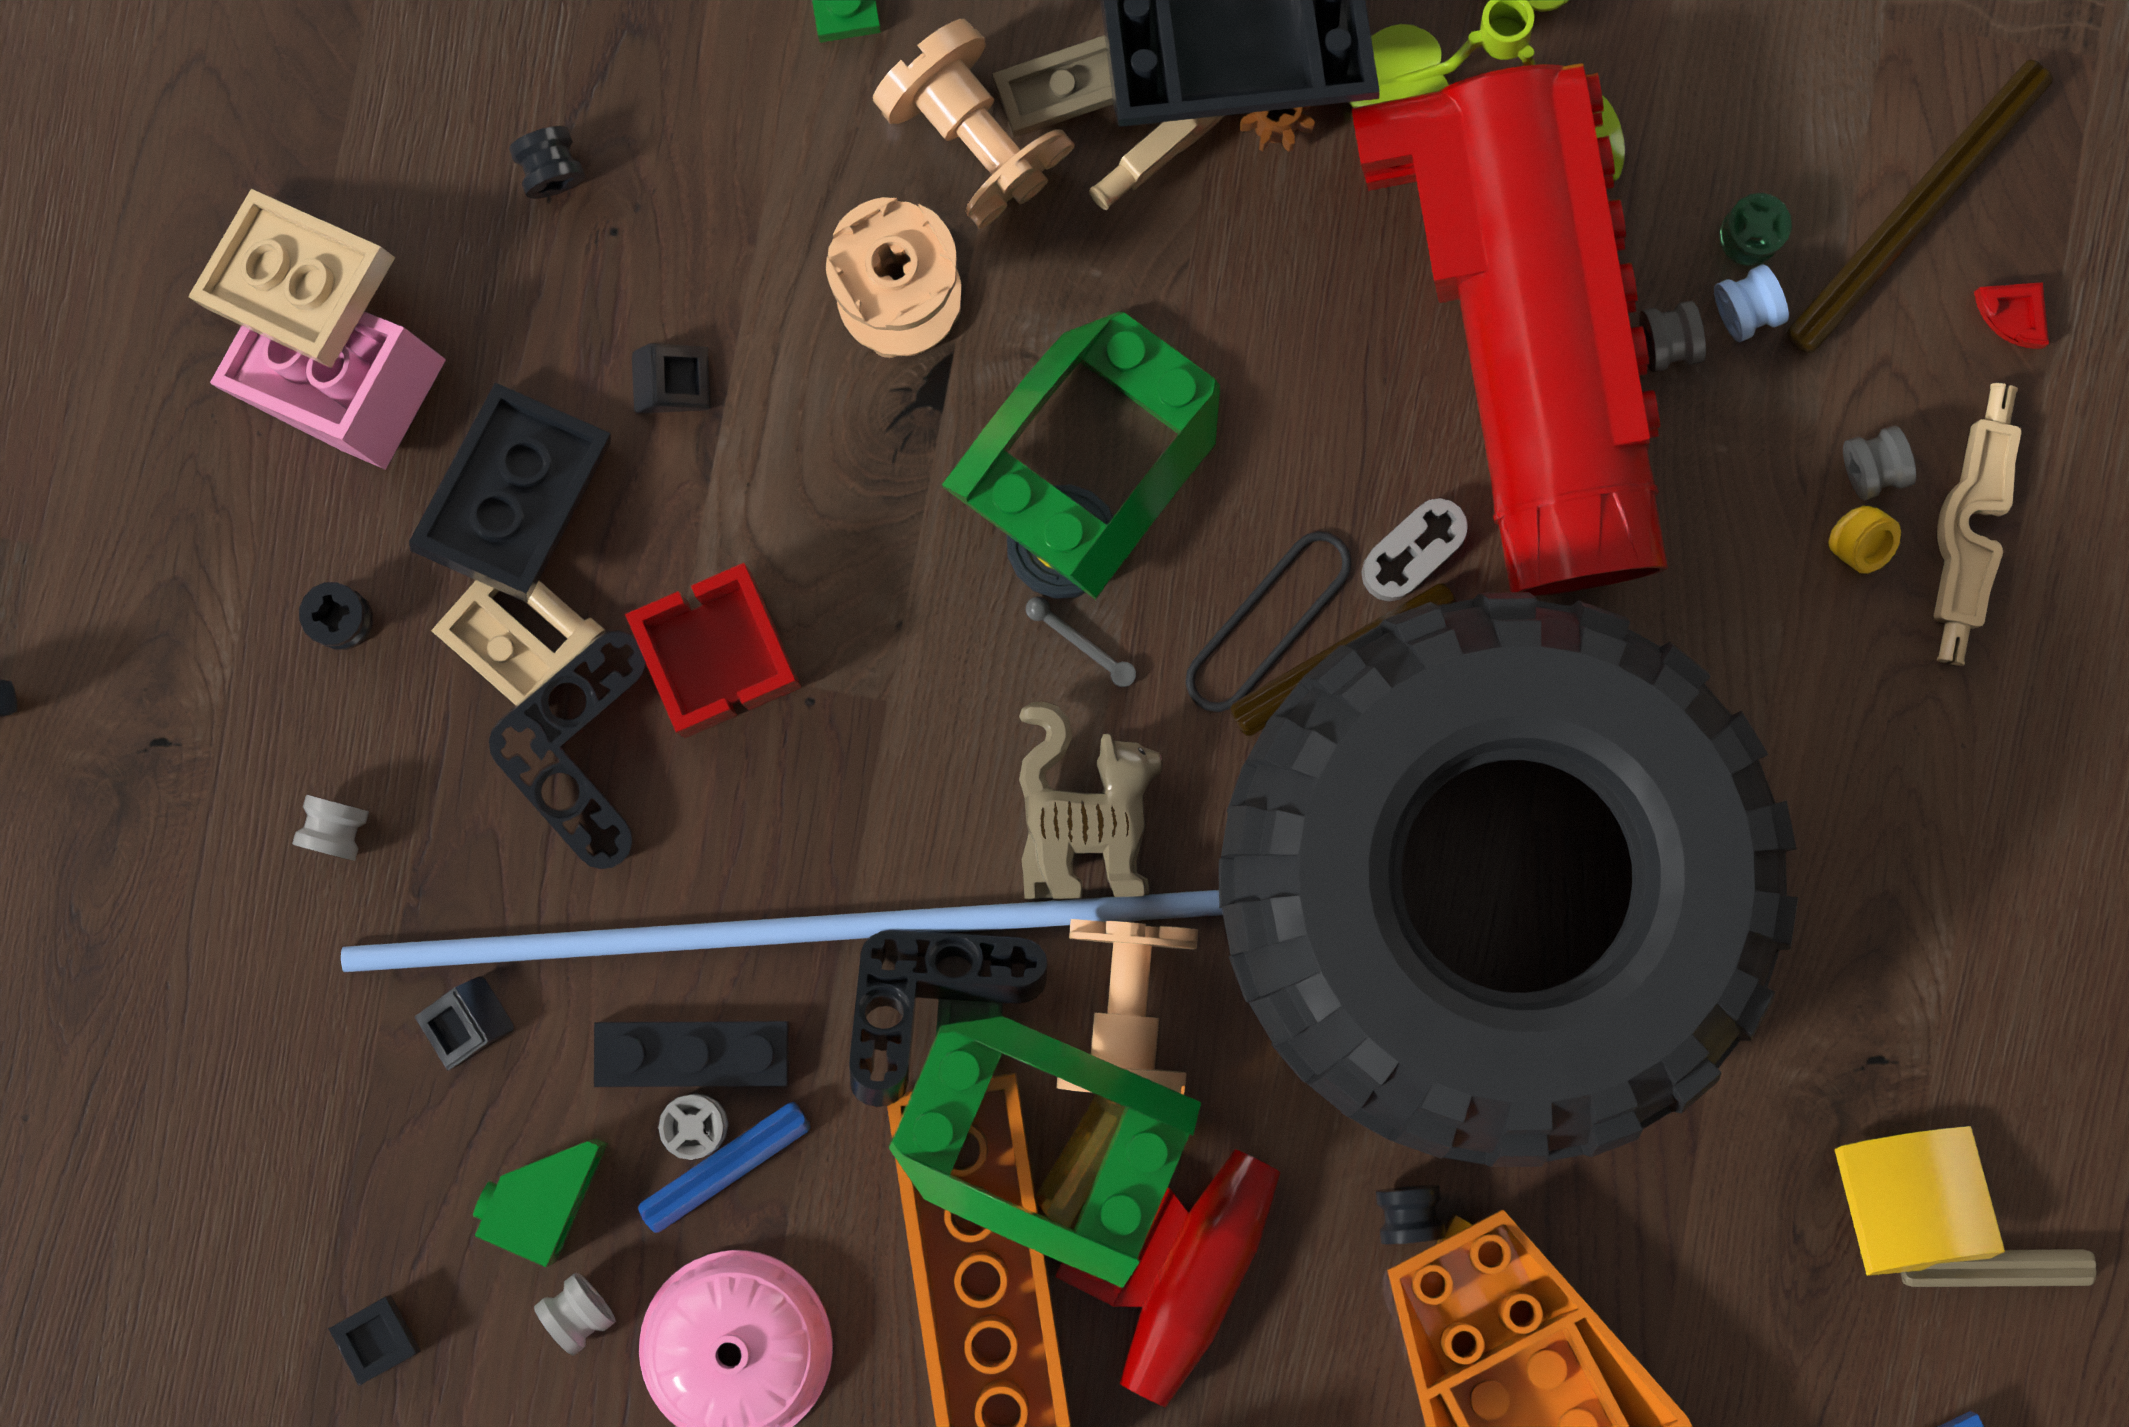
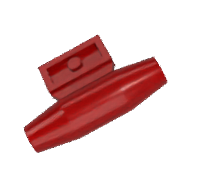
M1234 1149L1189 1213L1173 1191L1167 1187L1139 1253L1138 1260L1140 1262L1123 1288L1068 1264L1061 1263L1055 1275L1056 1278L1113 1307H1142L1120 1379V1385L1165 1408L1170 1403L1212 1344L1259 1248L1281 1174L1280 1171L1244 1152Z

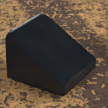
M649 343L632 353L634 411L636 413L705 411L711 409L708 347Z
M481 976L453 988L415 1016V1019L447 1071L455 1068L504 1037L514 1028L512 1021L488 982Z

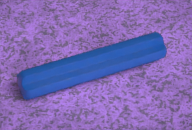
M795 1102L786 1104L641 1202L638 1210L645 1224L654 1233L664 1230L807 1133L811 1128L808 1118Z

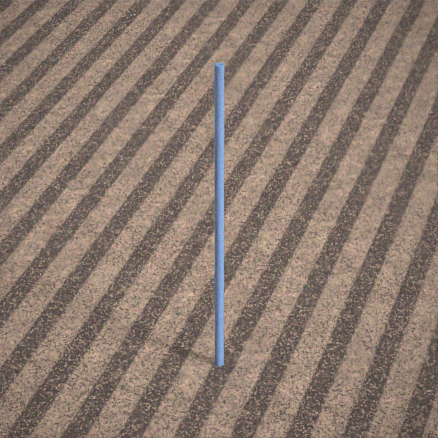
M1219 890L1149 894L1134 897H1101L345 946L341 949V965L343 972L864 939L870 938V936L880 931L888 930L956 933L1070 925L1071 919L1126 922L1223 915L1222 908H1219Z

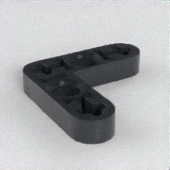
M621 630L606 631L593 639L500 718L492 728L489 737L490 754L496 764L577 856L590 867L598 869L613 868L624 861L632 845L631 831L624 818L563 750L561 745L631 687L643 674L646 662L634 636ZM610 642L614 647L621 648L627 643L634 651L627 659L632 669L624 676L616 670L610 671L599 682L610 690L601 698H597L590 682L582 675L576 673L574 669L585 661L592 673L605 661L604 654L600 651L604 645ZM570 682L577 684L586 695L585 709L573 719L559 718L549 708L548 699L550 692L561 683ZM509 727H512L517 732H522L526 728L534 732L535 736L529 743L531 749L541 761L548 750H551L558 757L557 761L542 767L530 784L520 775L532 769L523 756L515 753L508 758L501 751L507 743L502 733ZM553 774H569L576 779L579 785L578 799L568 808H552L545 803L542 797L543 783ZM592 798L600 805V808L589 812L591 818L602 829L609 828L612 824L619 829V832L614 836V841L618 848L610 855L603 849L596 850L593 854L587 850L586 847L592 839L588 830L580 821L571 832L563 824V822L578 816Z
M899 930L880 931L870 936L864 943L860 955L849 1058L850 1086L855 1097L866 1105L882 1107L899 1101L906 1093L909 1084L916 998L1014 1004L1027 1003L1037 998L1045 988L1047 981V959L1043 949L1032 940L1018 937ZM885 956L897 957L895 970L882 969ZM918 956L925 957V973H917ZM957 956L967 960L972 968L967 974L952 978L941 974L936 966L946 957ZM983 960L991 961L990 977H983ZM1020 963L1025 965L1024 977H1011L1012 964ZM883 1006L892 1007L903 1016L897 1025L885 1029L873 1026L866 1018L872 1010ZM875 1049L880 1051L887 1050V1072L884 1075V1081L871 1080V1074L874 1071Z

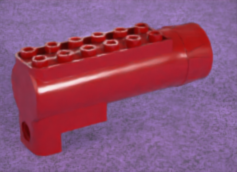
M1583 63L1568 66L1540 64L1506 68L1463 79L1437 92L1352 108L1360 163L1365 175L1368 191L1417 182L1438 301L1443 303L1460 300L1491 478L1495 511L1493 519L1495 524H1499L1510 593L1529 592L1534 597L1613 585L1651 576L1668 569L1655 497L1659 494L1658 486L1655 485L1648 456L1650 438L1659 437L1660 418L1654 390L1642 392L1639 376L1647 375L1649 357L1643 326L1630 327L1628 313L1636 312L1635 301H1638L1632 263L1619 265L1617 251L1625 250L1624 238H1626L1623 209L1620 199L1608 201L1606 189L1614 188L1613 175H1615V166L1609 136L1597 138L1595 130L1596 127L1603 126L1602 112H1604L1601 86L1598 73L1586 75Z

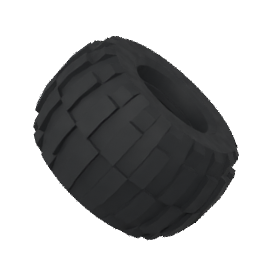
M1529 592L1479 593L1474 599L1438 606L1429 602L1391 616L1350 643L1340 645L1302 678L1267 721L1266 726L1241 768L1226 811L1228 816L1221 858L1219 859V908H1222L1231 954L1228 957L1245 1002H1249L1272 1041L1271 1045L1303 1082L1307 1083L1334 1105L1343 1115L1388 1140L1438 1158L1443 1157L1485 1164L1490 1167H1542L1548 1161L1580 1155L1589 1157L1599 1155L1638 1140L1644 1128L1671 1112L1683 1113L1713 1087L1721 1077L1722 1072L1718 1068L1740 1041L1752 1040L1775 998V991L1769 989L1768 985L1780 950H1791L1798 897L1787 896L1786 852L1797 850L1787 800L1775 803L1759 759L1769 754L1744 713L1740 711L1731 715L1704 684L1711 677L1705 669L1670 641L1660 647L1628 629L1630 621L1625 616L1579 600L1572 606L1537 601V598ZM1502 760H1526L1544 763L1561 769L1584 782L1606 803L1620 824L1628 844L1632 863V890L1629 907L1623 925L1610 947L1585 972L1568 982L1549 989L1529 993H1509L1491 990L1467 981L1443 965L1424 945L1413 927L1405 906L1402 890L1401 866L1404 847L1411 826L1422 807L1439 788L1460 773L1482 764Z

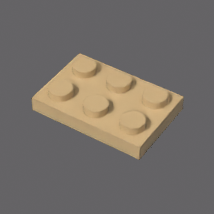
M251 189L188 297L202 307L332 368L395 257L379 245Z

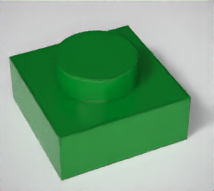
M812 0L820 43L881 33L876 0Z

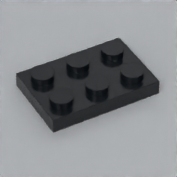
M495 382L410 538V551L524 602H528L611 444V434Z

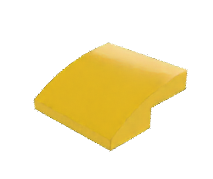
M1971 1126L1883 1137L1843 1145L1835 1149L1867 1276L1921 1271L1939 1263L1991 1259L2005 1252Z

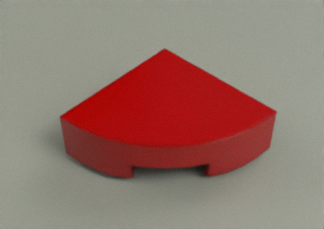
M2043 282L1979 287L1974 291L1976 304L1981 316L1987 325L2001 338L2025 348L2043 349L2049 345Z

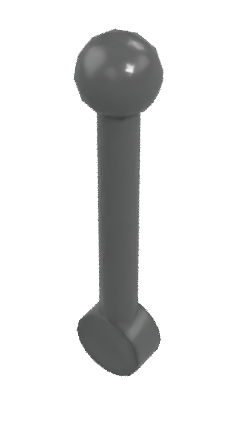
M1036 596L1027 602L1025 611L1030 619L1034 621L1043 620L1111 673L1110 677L1115 685L1127 687L1134 682L1136 671L1132 664L1115 661L1050 611V604L1045 598Z

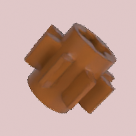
M1311 106L1289 108L1286 114L1280 117L1278 122L1267 118L1269 111H1261L1244 116L1240 122V130H1255L1260 137V151H1264L1270 142H1282L1283 147L1288 152H1291L1295 144L1294 134L1296 130L1303 133H1312L1315 121L1311 117L1301 114L1302 111L1309 109Z

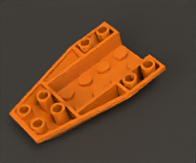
M1503 1209L1387 1269L1425 1427H1693L1687 1415Z

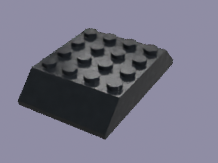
M1100 0L1113 107L1119 127L1379 99L1380 90L1365 0Z

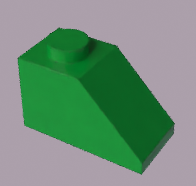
M597 1138L501 1175L498 1184L489 1181L484 1187L474 1209L473 1217L481 1220L475 1237L544 1267L556 1263L608 1143Z

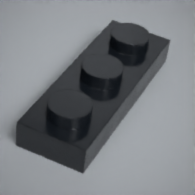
M789 1021L594 1022V1087L789 1085Z

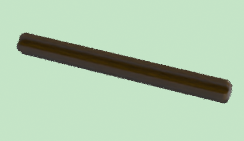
M2032 59L2026 61L1791 325L1787 335L1798 348L1811 353L1823 343L2052 84L2053 76L2050 71Z

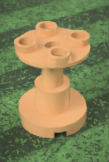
M958 19L941 27L919 43L917 46L923 53L908 67L900 60L877 87L873 95V102L882 111V115L890 124L905 122L922 112L946 141H951L957 137L963 140L992 175L978 189L966 207L969 218L981 229L994 221L1007 207L1006 202L1013 197L1019 204H1023L1034 197L1048 182L1042 171L1050 169L1062 161L1072 151L1074 143L1063 130H1053L1040 136L1023 149H1019L988 112L994 103V98L970 71L985 49V38L965 19Z
M882 197L858 205L838 223L828 250L826 273L832 293L837 300L841 319L849 333L860 344L874 350L876 354L887 358L916 355L931 349L941 342L950 332L961 313L962 285L957 270L955 244L947 226L939 216L920 204L916 206L910 202H900L897 198Z
M1071 919L1069 939L1113 943L1107 1013L1094 1012L1091 1055L1184 1095L1186 1072L1155 1069L1159 1018L1146 1017L1152 947L1196 949L1198 929L1165 926L1151 927L1140 923ZM1057 1077L1058 1089L1090 1092Z

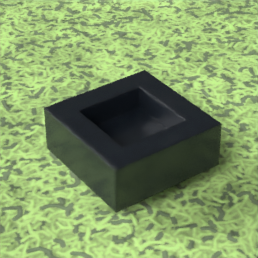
M391 1294L328 1328L358 1386L421 1352Z

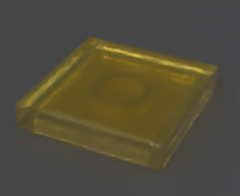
M1097 1094L1095 1095L1036 1194V1201L1048 1218L1070 1227L1088 1197L1125 1106Z

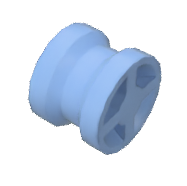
M1764 264L1752 268L1743 280L1734 282L1727 279L1714 286V296L1719 314L1728 332L1737 342L1751 338L1756 328L1763 325L1775 328L1788 321L1789 312L1783 290L1774 273Z

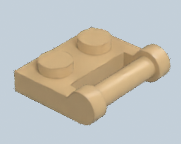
M476 580L431 631L515 705L528 696L593 639L605 632V629L592 618L587 620L581 618L543 583L538 581L530 599L526 603L567 638L554 653L492 599L499 590Z

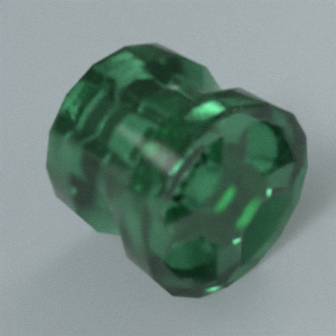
M1766 193L1749 194L1740 199L1722 220L1719 230L1720 245L1725 254L1734 262L1746 266L1760 265L1770 260L1789 239L1792 229L1791 215L1786 205L1777 197ZM1750 238H1762V240H1752Z

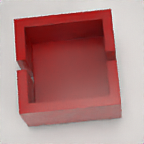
M745 563L691 585L695 597L702 604L698 608L692 610L688 600L677 591L625 614L674 730L683 738H688L736 717L737 713L733 706L736 702L741 701V704L750 711L802 688L753 574Z

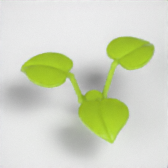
M1490 0L1483 10L1480 30L1471 32L1463 46L1449 60L1441 63L1442 54L1438 41L1426 30L1408 24L1393 25L1382 29L1371 36L1380 90L1379 99L1348 103L1352 107H1359L1437 92L1449 86L1443 75L1455 71L1479 47H1483L1490 56L1496 59L1509 60L1519 57L1522 60L1523 66L1535 65L1533 58L1534 49L1529 45L1534 24L1533 10L1539 12L1552 11L1561 7L1569 0ZM1602 95L1604 112H1602L1603 126L1596 127L1595 130L1597 138L1605 136L1610 138L1615 166V175H1613L1615 182L1620 178L1625 157L1624 137L1619 119L1613 107Z

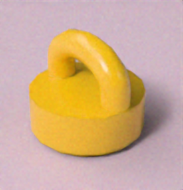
M1861 506L1849 511L1836 523L1830 533L1828 543L1830 550L1839 559L1859 573L1869 574L1882 568L1896 553L1900 544L1901 529L1896 520L1880 509L1872 506Z

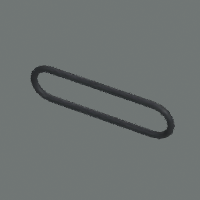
M1317 531L1306 534L1299 539L1194 658L1187 670L1186 687L1189 696L1196 705L1207 711L1222 712L1229 710L1234 702L1250 692L1344 584L1350 574L1352 559L1348 547L1339 537L1332 533ZM1315 541H1326L1334 545L1342 558L1341 571L1335 580L1230 699L1217 703L1203 698L1197 691L1195 678L1198 669L1305 546Z

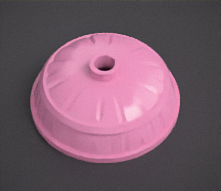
M728 1250L708 1254L688 1263L675 1272L662 1285L651 1301L643 1320L639 1339L640 1366L646 1387L660 1411L677 1427H793L810 1411L821 1395L828 1379L833 1356L830 1321L826 1309L812 1285L799 1272L783 1261L760 1252L748 1250ZM731 1342L740 1348L742 1358L739 1364L726 1366L719 1360L718 1349L721 1344Z

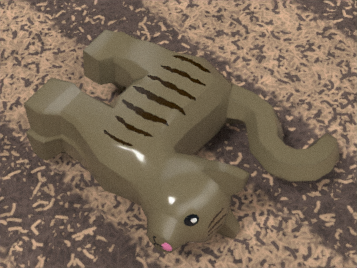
M1047 702L1029 703L1021 709L1019 718L1022 722L1042 726L1046 730V738L1023 759L1019 778L1025 797L1026 823L1029 831L1022 857L1025 899L1082 898L1083 881L1074 875L1073 861L1076 854L1103 853L1107 879L1114 897L1149 895L1148 879L1137 873L1136 860L1146 827L1143 794L1149 783L1162 772L1163 762L1160 753L1145 748L1137 742L1116 741L1112 733L1103 734L1100 756L1097 760V767L1104 787L1102 793H1076L1055 790L1049 786L1045 775L1052 766L1066 755L1072 738L1070 722L1058 706Z

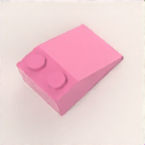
M364 312L332 368L241 326L210 383L216 388L343 452L386 470L446 359L404 327Z

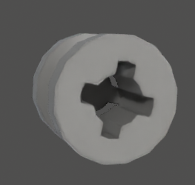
M306 795L303 804L307 814L304 827L295 832L292 844L355 861L359 848L354 839L357 829L366 824L369 811Z
M695 1093L678 1097L669 1103L660 1116L658 1129L661 1141L669 1152L678 1158L693 1160L710 1155L720 1148L727 1136L729 1124L726 1111L717 1100L709 1095Z
M577 1272L564 1281L563 1291L555 1298L545 1297L534 1306L535 1312L545 1329L572 1356H575L586 1347V1338L595 1330L605 1331L616 1322L611 1309L601 1295Z

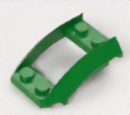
M1118 311L1064 332L999 408L943 482L942 487L1096 600L1162 511L1215 447L1220 384L1214 377L1126 313ZM1080 363L1178 434L1133 490L1108 525L1104 524L1008 453L1031 421Z
M1006 1017L965 1021L940 1026L888 1148L924 1200L1028 1248L1123 1288L1140 1262L1138 1260L1139 1253L1189 1135H1194L1201 1102ZM1002 1053L1125 1106L1074 1229L951 1175V1171Z

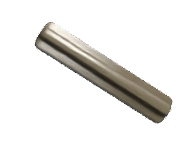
M2084 1249L2005 1250L2004 1253L1991 1259L1939 1263L1921 1271L1901 1272L1903 1284L1911 1287L2090 1286L2096 1280V1260L2092 1252Z

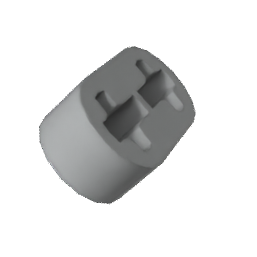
M1439 498L1428 500L1415 509L1377 544L1365 559L1361 573L1363 584L1368 592L1377 599L1395 601L1404 598L1420 585L1464 541L1468 526L1466 516L1461 508L1452 501ZM1429 514L1435 520L1443 515L1450 518L1452 524L1448 528L1447 533L1452 541L1446 544L1444 540L1437 538L1422 550L1415 541L1422 536L1428 527L1423 517ZM1407 550L1414 559L1406 565L1401 573L1406 583L1402 586H1399L1394 581L1388 582L1385 586L1379 583L1376 577L1381 571V567L1376 560L1383 557L1388 562H1392Z

